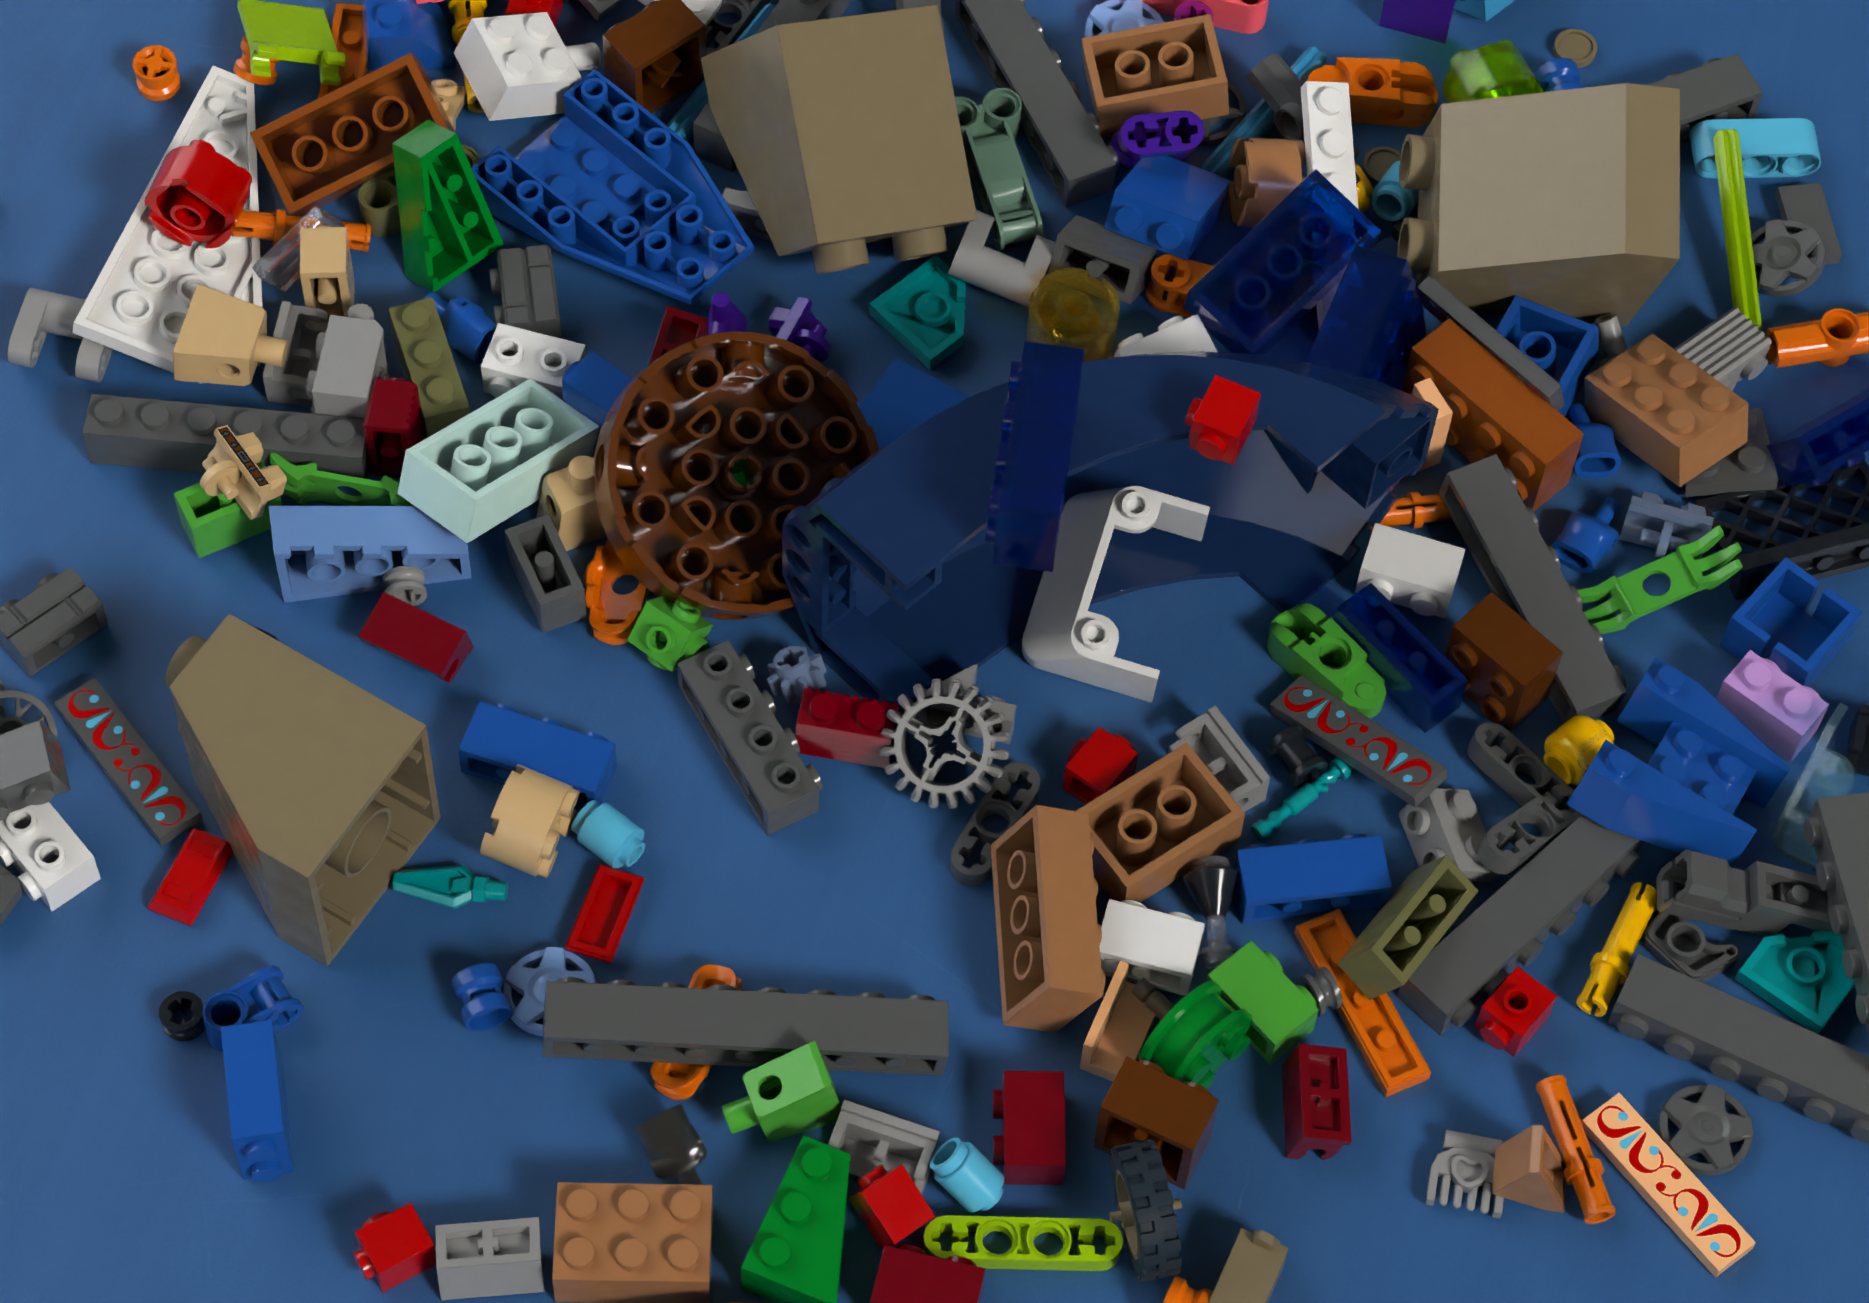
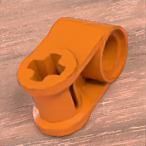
M1171 254L1162 255L1155 259L1151 266L1152 280L1146 289V299L1154 309L1187 318L1198 314L1202 323L1208 325H1217L1225 321L1236 285V277L1230 270L1222 266L1208 265L1189 259L1186 261ZM1173 266L1175 268L1174 274L1169 276L1170 267ZM1164 290L1168 291L1166 300L1162 299Z

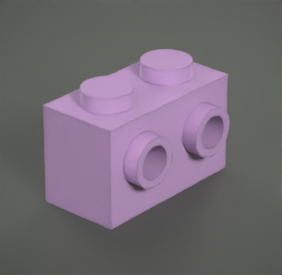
M1752 650L1743 657L1725 678L1716 698L1769 749L1789 763L1792 762L1817 732L1829 706L1827 702L1820 698L1815 690L1799 684L1783 673L1776 663L1767 658L1760 657Z

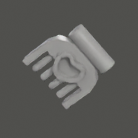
M1446 1129L1442 1149L1446 1151L1437 1154L1431 1165L1425 1204L1433 1206L1438 1177L1442 1178L1439 1204L1441 1206H1445L1448 1202L1450 1181L1452 1180L1455 1185L1453 1196L1454 1208L1461 1207L1463 1193H1468L1466 1207L1469 1211H1473L1476 1205L1477 1190L1480 1186H1483L1480 1211L1483 1214L1488 1213L1493 1188L1495 1149L1502 1144V1140ZM1495 1195L1492 1212L1493 1218H1501L1504 1197Z

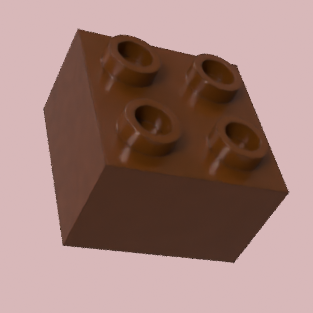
M681 0L653 1L641 12L624 22L614 24L602 35L605 77L651 114L698 86L705 79L701 57L706 56L705 24Z
M1491 592L1453 625L1440 674L1444 676L1445 681L1454 691L1464 693L1477 704L1482 714L1489 721L1495 724L1499 723L1512 732L1548 699L1563 652Z
M1126 1056L1100 1106L1094 1147L1112 1155L1111 1148L1114 1146L1151 1139V1141L1155 1142L1156 1149L1160 1152L1162 1167H1165L1168 1182L1185 1190L1210 1141L1219 1099L1213 1097L1205 1087L1197 1083H1183L1166 1075L1165 1071L1155 1063L1146 1060L1138 1062Z

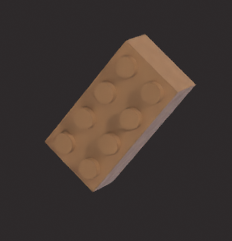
M1035 805L991 844L1003 1025L1056 1033L1103 996L1105 973L1101 969L1099 948L1102 930L1101 926L1097 923L1096 898L1098 883L1094 878L1092 861L1094 837L1090 833L1089 814Z

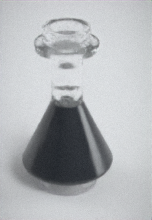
M1207 856L1194 860L1191 863V871L1183 877V884L1206 919L1208 947L1199 951V958L1204 960L1205 967L1209 969L1217 968L1238 951L1236 947L1228 945L1225 917L1238 887L1240 872L1230 867V860L1222 856Z

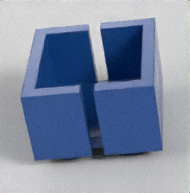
M1785 557L1730 618L1720 646L1740 661L1752 650L1760 657L1767 658L1776 663L1783 673L1799 684L1809 687L1850 641L1863 611L1828 587L1822 593L1813 617L1806 612L1810 607L1820 581Z

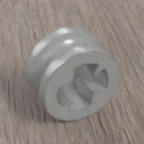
M399 566L390 569L384 574L383 585L386 588L385 593L412 606L421 604L427 598V591L424 586L425 573L420 568Z

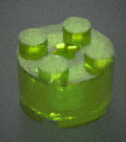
M1510 40L1488 44L1473 51L1465 49L1456 53L1450 61L1451 69L1445 77L1442 88L1443 96L1447 103L1544 92L1522 54Z

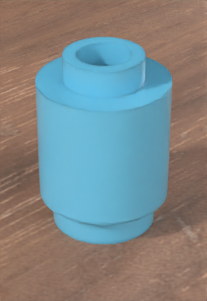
M1400 161L1391 165L1372 193V205L1375 212L1381 218L1388 221L1406 218L1418 204L1419 190L1401 188Z
M597 800L588 802L579 811L572 823L571 829L578 835V842L612 868L619 869L623 865L630 867L644 852L645 843L642 842L645 834L644 830L609 803L601 804Z
M955 1137L943 1143L933 1154L930 1160V1168L935 1172V1180L968 1212L989 1210L1002 1197L1004 1175L972 1143L962 1142L959 1138Z

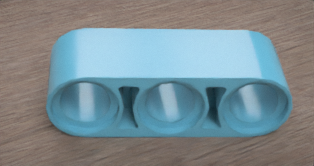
M1712 119L1697 123L1689 131L1695 172L1703 178H1718L1713 137L1716 135V131L1721 129H1736L1739 133L1744 178L1801 177L1812 174L1821 165L1815 125L1808 119Z

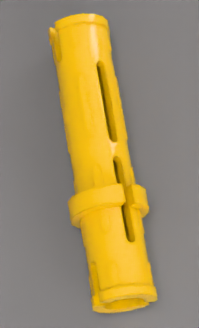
M1641 882L1632 884L1630 893L1602 951L1596 953L1590 962L1591 973L1576 1000L1577 1006L1589 1015H1591L1596 1004L1595 1016H1604L1618 984H1623L1629 975V961L1657 905V890L1651 885L1647 884L1643 894L1640 895L1643 884Z

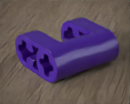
M1182 110L1140 114L1130 117L1121 126L1120 130L1114 134L1108 146H1112L1119 161V168L1132 170L1141 158L1170 156L1183 161L1201 143L1205 128L1198 115L1191 111ZM1146 134H1154V136L1148 139ZM1120 146L1123 152H1119L1117 147Z

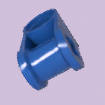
M272 965L261 968L252 973L248 978L220 992L214 993L207 999L203 1006V1019L208 1042L215 1050L223 1053L220 1027L225 1026L217 1024L223 1018L231 1017L238 1019L233 1025L272 1020L275 1032L287 1028L300 1018L304 1007L299 999L292 998L282 982L284 975L278 966Z

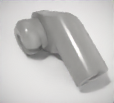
M1615 313L1605 314L1595 319V325L1599 327V337L1606 356L1600 362L1599 368L1628 350L1617 314Z

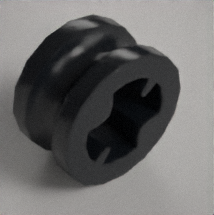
M179 991L163 1000L159 1008V1018L165 1033L170 1038L177 1041H190L197 1038L204 1031V1005L196 994L188 991ZM184 1008H190L193 1019L187 1023L182 1019V1024H176L173 1013L178 1009L184 1013Z

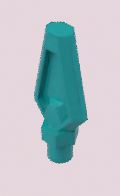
M464 865L397 870L393 879V891L451 909H457L471 901L484 903L487 900L506 901L508 882L490 880V877L475 876Z

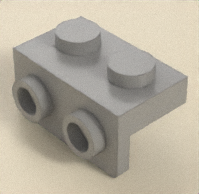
M1436 788L1416 808L1407 804L1400 810L1399 818L1419 867L1447 855L1470 882H1492L1500 875L1486 868L1479 859L1478 847L1484 839L1486 831L1469 790Z

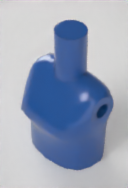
M428 293L424 299L433 297L449 347L458 350L475 364L482 363L497 324L487 316L483 307L467 298L457 297L448 303L437 293Z
M1572 405L1568 410L1571 423L1584 433L1574 465L1575 473L1580 477L1592 479L1604 478L1616 473L1622 460L1615 445L1613 428L1604 423H1591L1584 405Z
M1605 498L1593 515L1577 511L1569 516L1561 534L1551 545L1556 551L1560 563L1577 572L1589 574L1594 570L1602 557L1612 551L1619 537L1617 530L1609 525L1620 510V505L1615 499Z

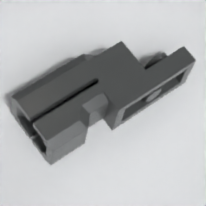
M1685 849L1675 857V861L1671 860L1662 867L1656 878L1657 910L1664 913L1763 937L1774 936L1790 923L1819 931L1832 930L1829 918L1830 899L1827 890L1823 891L1820 888L1817 876L1760 861H1756L1747 869L1742 870L1730 867L1725 859Z

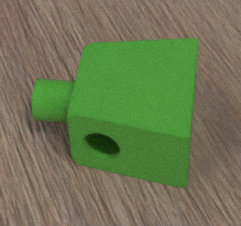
M816 1041L810 1042L746 1072L742 1078L748 1096L721 1106L732 1135L760 1124L768 1142H775L835 1123L842 1107Z

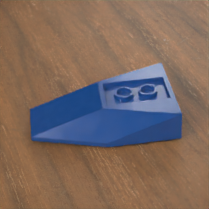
M596 69L563 94L565 116L513 157L499 145L471 167L491 215L562 254L689 305L754 252V245L690 144Z

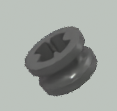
M1326 967L1318 968L1314 977L1310 974L1300 976L1299 985L1305 987L1316 1001L1317 1008L1319 1009L1317 1017L1325 1015L1327 1007L1333 1010L1342 1007L1343 1001L1340 988L1329 969Z

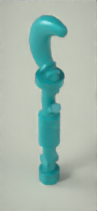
M1338 757L1332 759L1329 770L1319 775L1311 784L1305 783L1297 789V791L1283 800L1282 807L1270 812L1269 817L1264 821L1259 819L1251 825L1250 831L1253 836L1260 842L1264 841L1272 834L1271 830L1279 827L1284 819L1290 815H1297V813L1317 799L1319 792L1328 793L1329 783H1335L1337 778L1342 781L1349 778L1353 767Z

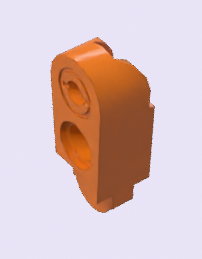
M1337 57L1336 65H1323L1321 68L1313 70L1307 80L1348 83L1351 122L1404 128L1421 127L1428 124L1434 117L1439 97L1433 75L1424 65L1416 62H1400V59Z

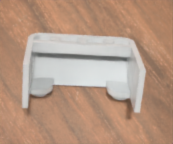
M1141 486L1085 492L1071 497L1064 506L1023 634L1022 653L1026 661L1035 668L1152 703L1160 670L1114 657L1119 641L1116 625L1108 617L1090 612L1088 609L1114 528L1128 533H1142L1153 527L1201 542L1210 507Z

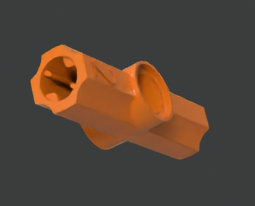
M1834 308L1827 311L1821 320L1767 328L1765 337H1770L1772 342L1767 354L1770 365L1780 368L1819 361L1821 364L1829 367H1838L1844 365L1850 359V356L1869 353V312L1854 314L1843 308Z

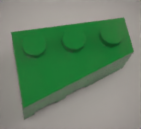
M427 120L393 142L392 146L405 277L427 290L435 292L496 251L504 243L457 133Z
M803 1135L741 1266L742 1291L771 1303H838L850 1179L849 1153Z

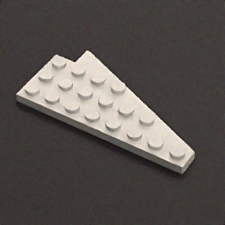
M212 66L73 324L72 333L174 373L173 350L197 284L262 307L260 239L232 237L231 234L229 240L217 248H205L207 242L193 240L191 246L180 244L164 235L152 224L149 219L151 209L149 205L145 206V197L166 155L177 147L189 146L193 140H203L210 143L217 153L225 156L251 174L250 195L243 209L259 211L257 151L250 132L256 130L254 83L246 81L236 74Z

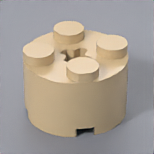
M517 764L516 772L512 770L490 817L493 819L492 828L496 830L493 835L485 832L480 854L536 877L539 875L547 878L557 858L558 851L555 849L560 835L564 837L568 835L575 819L577 810L574 807L580 791L573 789L572 785Z

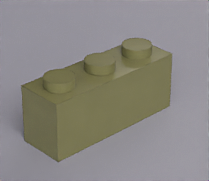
M433 297L388 308L392 338L405 378L408 382H414L418 386L425 439L470 413V406Z
M1447 855L1412 870L1337 964L1369 1000L1404 986L1476 895L1478 889Z

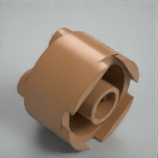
M1239 138L1235 141L1231 151L1229 167H1236L1234 182L1230 183L1227 193L1228 209L1232 223H1237V226L1251 228H1297L1299 205L1307 204L1310 195L1309 178L1302 177L1301 166L1305 157L1303 140Z

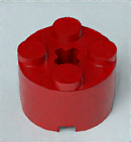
M193 140L189 146H181L171 150L164 158L145 197V206L149 205L151 209L149 219L160 232L180 244L191 246L193 240L207 242L205 248L220 247L229 240L249 198L252 176L246 169L237 166L225 156L217 153L210 143L203 140Z

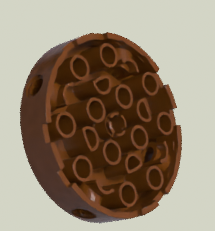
M732 331L701 336L668 351L640 371L615 399L601 427L595 449L593 485L596 505L605 533L618 557L627 569L658 597L662 596L673 603L678 600L687 606L699 609L701 611L700 616L720 620L758 619L780 613L795 606L782 575V524L785 518L796 507L801 505L805 507L817 498L822 488L834 478L841 479L856 466L879 451L872 426L868 427L864 415L856 403L858 401L856 395L835 370H828L818 360L811 357L808 350L787 340L755 332ZM733 466H737L744 473L746 479L745 487H742L734 479L733 473H730Z

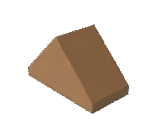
M1532 1125L1496 1147L1492 1194L1539 1209L1564 1213L1566 1180L1563 1171L1566 1166L1543 1125Z

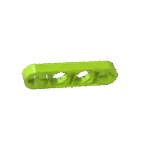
M945 1215L930 1221L925 1228L923 1236V1250L926 1252V1255L947 1259L949 1256H960L972 1260L976 1263L977 1267L985 1269L1104 1271L1116 1265L1120 1259L1123 1245L1122 1233L1117 1225L1109 1220L1092 1218ZM995 1231L1003 1232L1010 1238L1012 1242L1011 1248L1003 1254L989 1252L983 1245V1239L987 1234ZM943 1232L951 1233V1239L955 1241L952 1244L951 1251L941 1250V1244L937 1242L940 1240L941 1233ZM969 1232H976L974 1240L975 1253H968ZM1047 1232L1057 1235L1062 1241L1063 1248L1055 1255L1040 1253L1034 1246V1240L1038 1235ZM1071 1234H1078L1077 1255H1069L1072 1243ZM1094 1236H1104V1243L1110 1245L1106 1247L1105 1254H1095L1094 1246L1089 1245L1093 1243Z

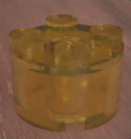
M1081 268L1059 269L1047 274L1040 280L1039 286L1032 292L1029 299L1026 341L1029 350L1041 363L1044 370L1073 363L1111 358L1116 343L1120 313V301L1114 287L1104 278H1102L1101 282L1089 276V271Z

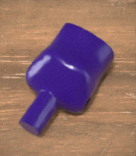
M718 292L714 294L708 312L707 335L732 331L747 332V319L744 313L730 301L726 293Z

